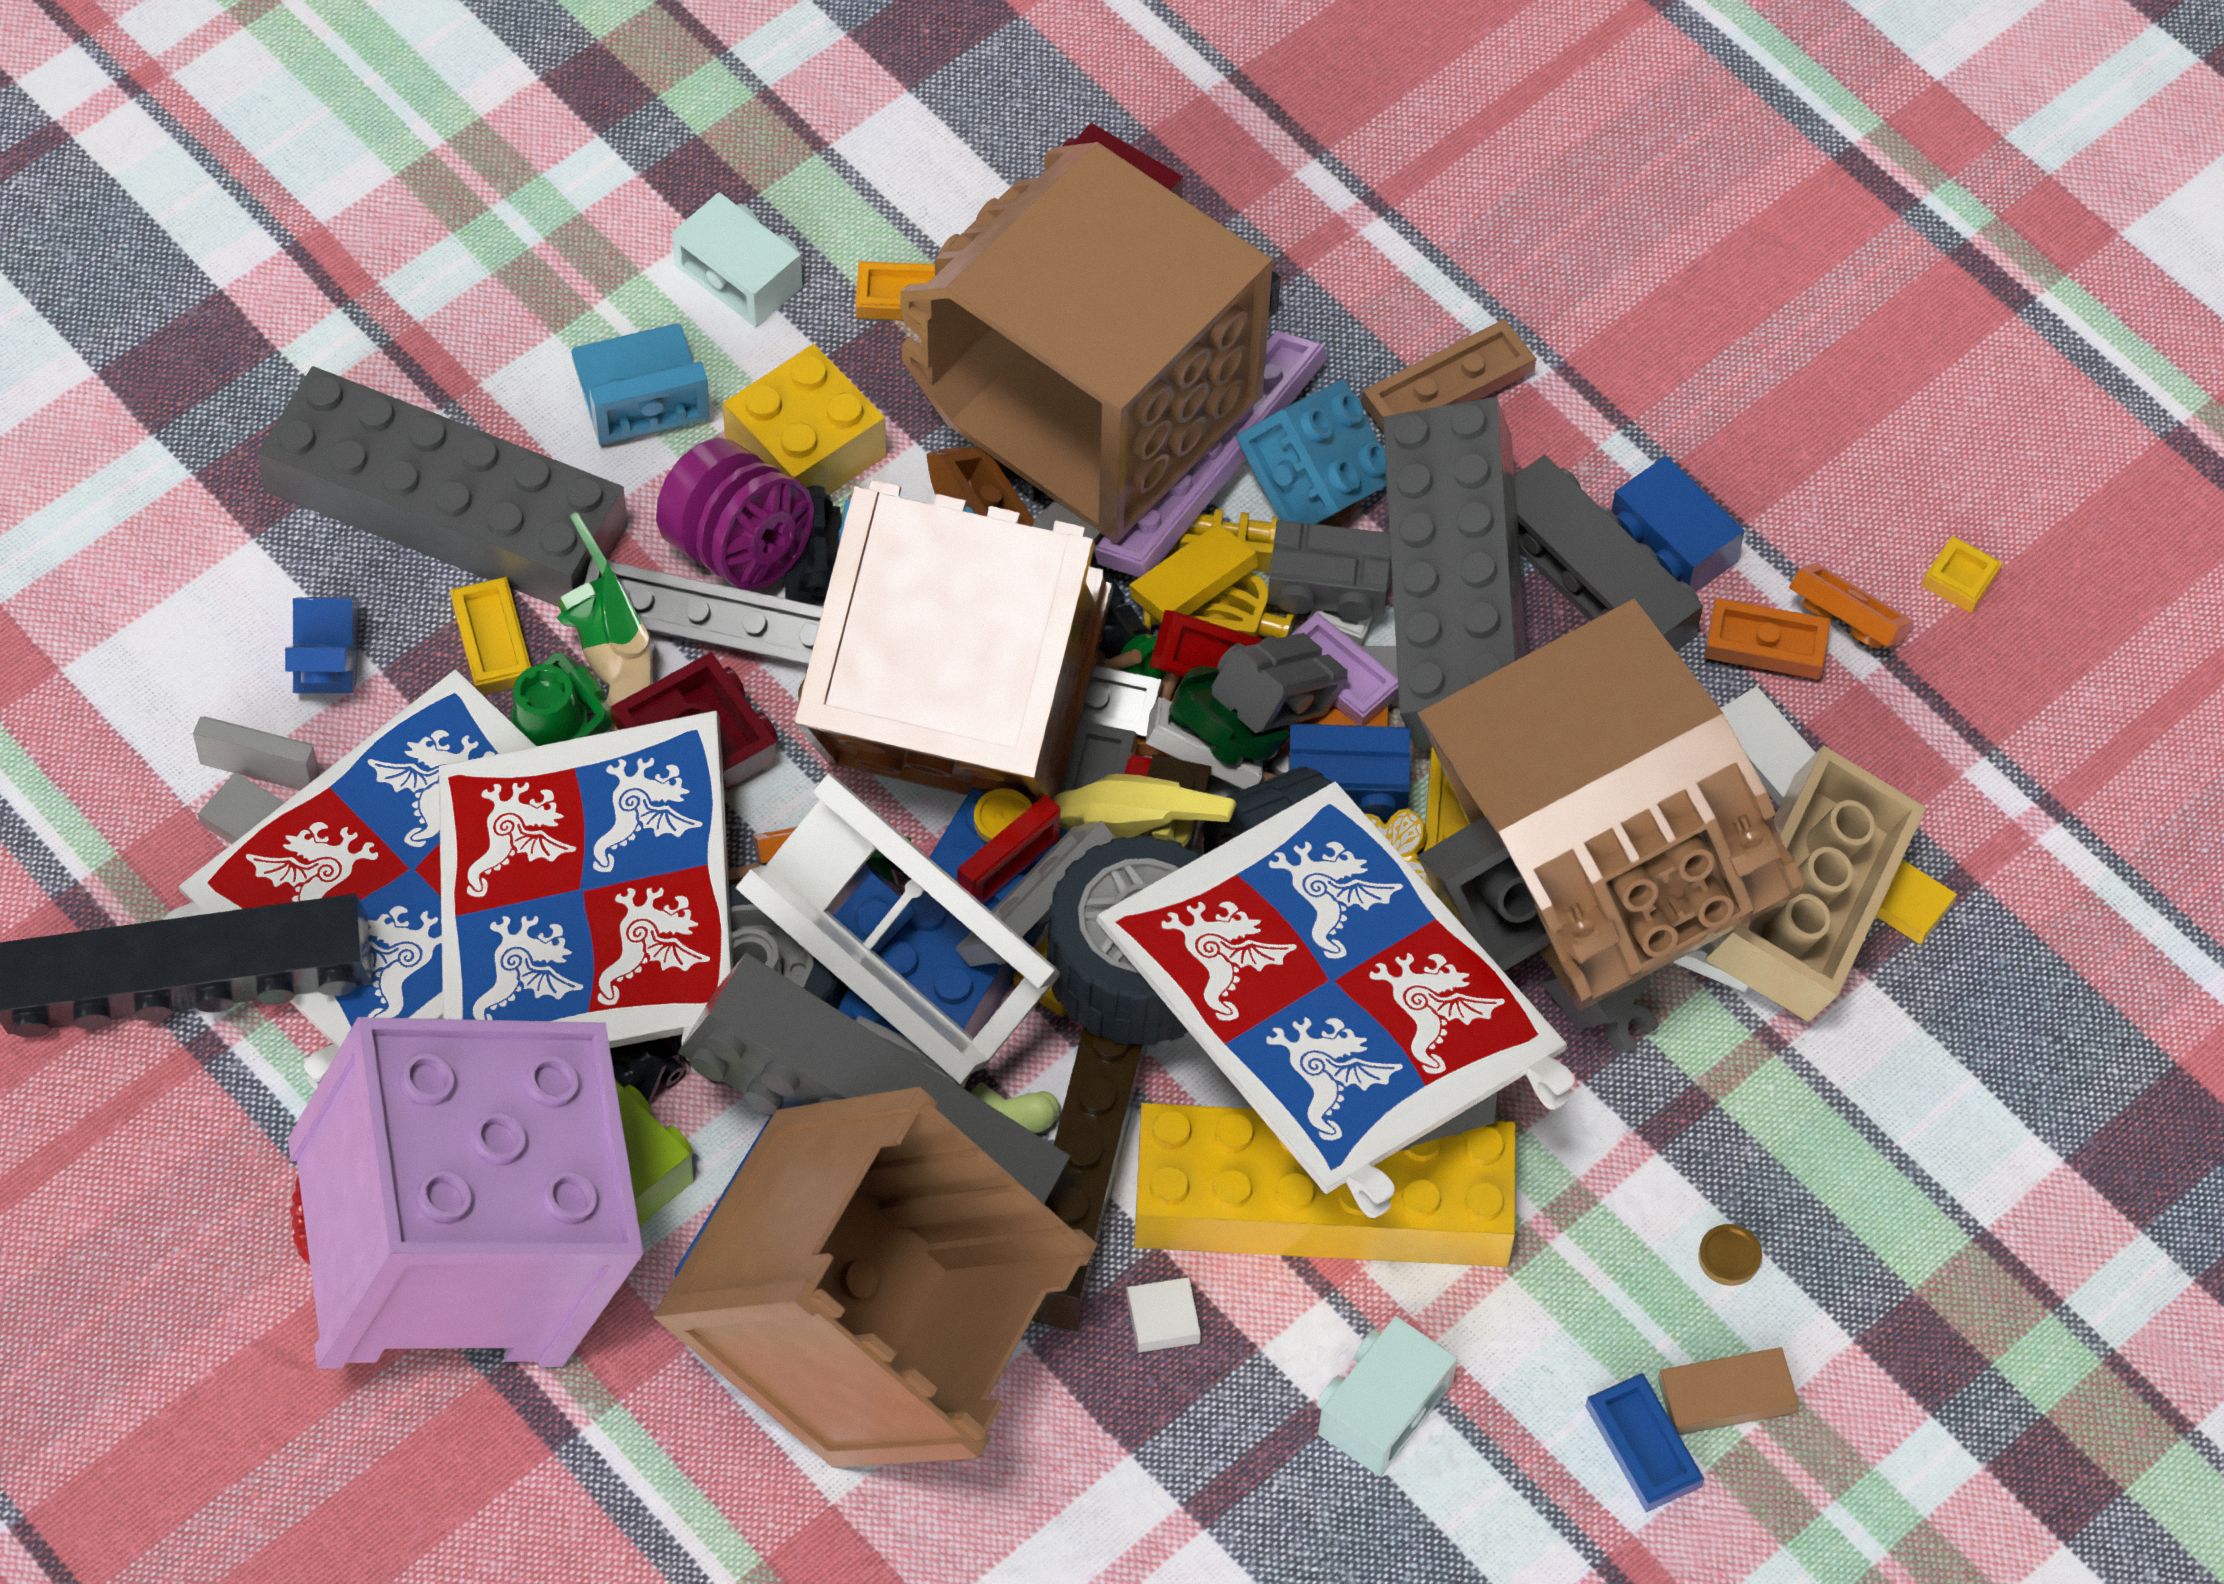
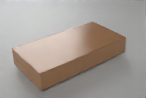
M1782 1347L1660 1369L1658 1375V1382L1668 1416L1679 1435L1793 1414L1797 1412L1799 1406Z

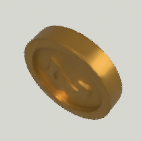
M1723 1224L1712 1228L1705 1234L1700 1244L1698 1259L1703 1272L1710 1279L1722 1285L1736 1286L1748 1282L1755 1276L1761 1263L1762 1249L1758 1239L1748 1229L1735 1224Z

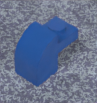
M359 597L293 598V646L285 647V672H293V693H353L357 680L359 653Z

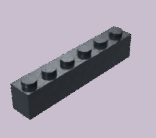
M356 893L0 942V1023L7 1034H15L27 1038L43 1036L50 1032V1028L72 1025L82 1029L103 1028L108 1026L111 1020L137 1017L141 1020L157 1021L170 1017L174 1011L196 1008L203 1012H222L233 1007V1003L259 1000L266 1004H280L292 1000L295 995L320 992L330 996L345 995L354 991L356 986L373 984L368 916Z

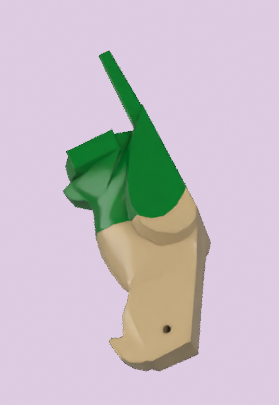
M576 512L570 515V518L603 577L591 582L589 581L561 596L557 602L561 611L557 619L564 626L577 628L582 651L588 664L602 682L610 686L606 702L611 707L617 702L653 684L654 641L606 558ZM613 724L609 730L617 731L618 728Z

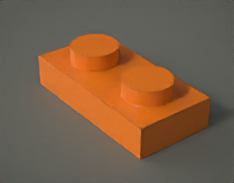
M1818 563L1799 568L1789 586V589L1803 596L1801 604L1806 609L1821 617L1830 619L1833 615L1852 626L1850 633L1856 639L1874 648H1881L1882 645L1890 647L1904 641L1915 622Z
M1715 597L1704 658L1820 680L1831 619Z

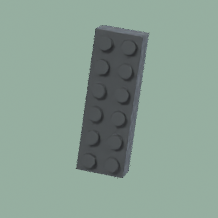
M314 366L308 371L257 452L265 492L488 580L507 577L511 589L557 607V602L561 596L585 584L592 557L570 515L576 512L579 514L606 560L627 527L624 486Z
M1497 397L1383 416L1399 707L1405 727H1410V738L1415 749L1433 747L1417 714L1418 712L1527 655L1512 436Z
M748 953L744 954L715 990L678 1051L679 1054L690 1060V1065L697 1073L712 1081L723 1080L742 1092L744 1099L750 1106L768 1115H774L778 1109L921 1087L938 1102L935 1108L1043 1204L1070 1158V1155Z

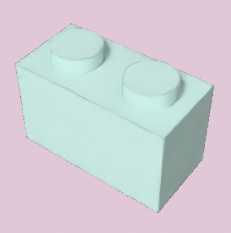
M720 192L672 232L674 266L755 328L802 288L801 254L796 245L784 235H775L759 223L755 214L743 204H734Z
M1396 1315L1382 1333L1373 1329L1365 1337L1354 1356V1361L1357 1362V1365L1345 1379L1339 1375L1335 1376L1324 1389L1317 1402V1407L1321 1409L1318 1435L1379 1477H1381L1453 1385L1458 1357Z

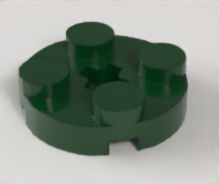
M1198 666L1188 670L1176 689L1174 700L1169 707V714L1177 723L1191 728L1199 736L1211 743L1210 751L1212 754L1227 764L1238 766L1244 758L1267 760L1276 756L1289 735V729L1283 730L1282 727L1260 733L1253 732L1237 718V710L1229 711L1211 695V687L1220 673L1217 668Z

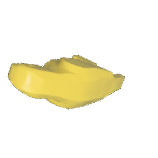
M1109 774L1094 783L1079 789L1066 790L1055 795L1053 801L1061 807L1060 827L1068 831L1074 826L1102 821L1115 838L1124 836L1126 838H1136L1139 835L1154 836L1156 839L1166 841L1170 839L1182 843L1183 847L1190 840L1194 820L1229 822L1237 805L1232 798L1182 788L1179 782L1129 774Z

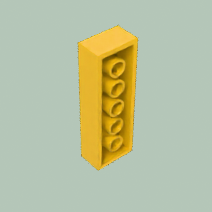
M1141 1103L1134 1248L1508 1267L1515 1236L1516 1122L1495 1121L1492 1124L1467 1130L1460 1135L1446 1136L1415 1145L1407 1150L1397 1151L1377 1163L1374 1167L1389 1177L1394 1184L1395 1191L1392 1197L1388 1199L1391 1203L1389 1210L1378 1217L1370 1218L1358 1206L1347 1183L1325 1194L1253 1108Z

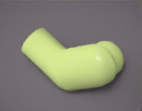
M981 1082L970 1092L1033 1133H1039L1048 1129L1059 1117L1060 1104L1058 1099L1047 1091L1032 1092L1005 1100Z

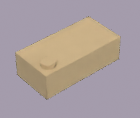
M1823 745L1794 775L1773 818L1783 845L1796 861L1804 881L1799 895L1715 939L1705 960L1807 1022H1810L1839 995L1926 807Z

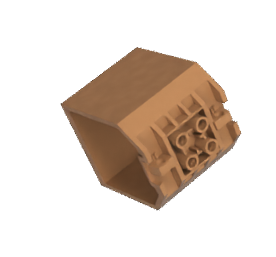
M1094 142L1054 147L1044 155V173L1040 177L1018 180L999 199H990L981 208L976 220L961 235L954 234L944 243L938 257L935 259V277L928 283L907 285L900 292L903 322L921 338V345L910 337L901 344L902 362L947 426L1117 543L1263 397L1273 259L1100 143Z
M1635 598L1417 713L1468 825L1486 816L1502 840L1536 903L1534 906L1551 941L1549 945L1540 949L1539 952L1579 1011L1799 895L1804 885L1796 861L1784 847L1772 818L1776 815L1769 795L1724 713Z

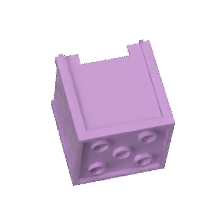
M358 1017L288 1137L290 1161H297L317 1313L319 1339L314 1345L317 1369H343L346 1363H376L384 1349L509 1348L504 1355V1362H538L539 1367H563L643 1255L606 1023Z

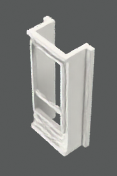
M828 773L812 792L819 798L818 802L767 865L750 869L736 886V889L959 1084H962L971 1073L984 1068L1059 978L1060 972L832 773ZM878 849L906 873L911 880L905 885V893L863 943L832 916L827 909L874 851ZM924 890L1024 976V979L975 1038L971 1037L871 950L910 901L921 896Z

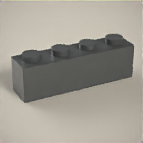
M1543 455L1514 476L1520 554L1588 620L1592 621L1635 598L1676 652L1696 638L1703 605L1700 603L1695 591L1687 583L1678 582L1660 565L1656 554L1651 548L1643 543L1638 544L1620 526L1617 517L1610 509L1595 503L1581 489L1578 480L1570 471L1565 468L1560 469L1551 459Z

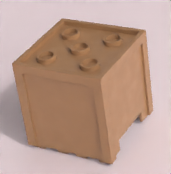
M921 1087L776 1110L652 1316L832 1468L979 1459L991 1438L987 1434L988 1429L1003 1404L999 1399L987 1400L1046 1293L1066 1291L1079 1266L1087 1265L1098 1245L1081 1229L1072 1230L935 1108L938 1102Z

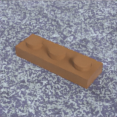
M1503 319L1362 391L1361 404L1384 432L1383 416L1479 400L1535 371L1536 357L1506 319Z

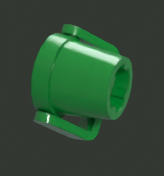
M554 653L542 664L527 668L518 676L514 683L513 708L511 710L510 722L536 746L602 734L614 724L610 719L611 707L604 699L605 691L586 666H579L576 660L563 653ZM585 705L591 707L596 714L589 723Z

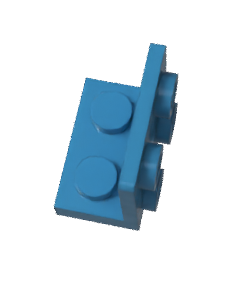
M675 323L574 347L571 350L572 361L599 445L710 419L708 379L702 361L693 363L680 324Z
M1343 379L1283 408L1235 435L1279 520L1317 524L1387 486L1385 448L1379 443L1367 421L1360 400L1352 393L1348 383Z

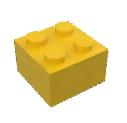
M814 343L723 402L725 439L733 440L756 454L766 464H772L784 474L797 479L806 488L813 485L826 488L829 495L886 457L885 416Z

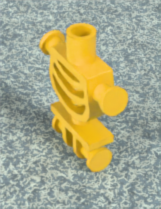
M1215 509L1214 515L1200 513L1180 538L1179 550L1215 524L1220 523L1256 552L1258 567L1252 571L1270 573L1276 522L1279 520V517L1272 516V522L1250 520V513L1241 512L1239 523L1223 521L1224 510ZM1252 572L1246 574L1188 615L1257 638L1260 635L1265 637L1275 636L1277 639L1290 636L1295 622V614L1288 613L1286 618L1267 613L1268 587L1262 578ZM1143 608V624L1150 631L1151 625H1161L1157 618Z

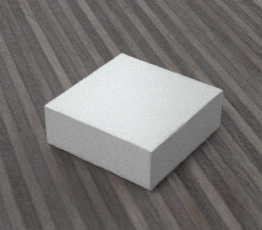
M1189 1277L1127 1287V1301L1138 1353L1200 1343L1201 1332Z

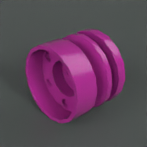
M713 438L695 445L679 458L669 472L657 499L656 522L661 537L675 549L694 561L704 564L713 573L723 577L738 589L757 590L777 581L791 569L804 551L813 528L814 505L809 490L797 479L784 474L772 464H766L756 454L733 440Z

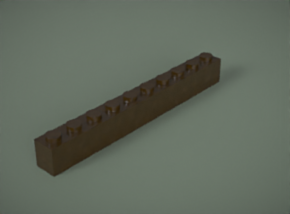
M1153 754L1147 777L1179 782L1182 788L1209 794L1212 766ZM1194 820L1192 835L1185 848L1191 851L1197 850L1204 820ZM1083 1027L1054 1141V1146L1070 1155V1158L1044 1205L1072 1230L1081 1229L1098 1245L1087 1265L1079 1266L1066 1291L1046 1293L1031 1320L1032 1322L1078 1331L1148 1048V1046H1142V1044L1128 1043V1045L1114 1043L1113 1040L1103 1036L1099 1038L1088 1032L1086 1027Z

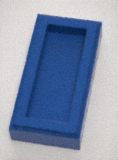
M1644 1373L1587 1397L1586 1409L1646 1513L1702 1488L1704 1482L1702 1473Z

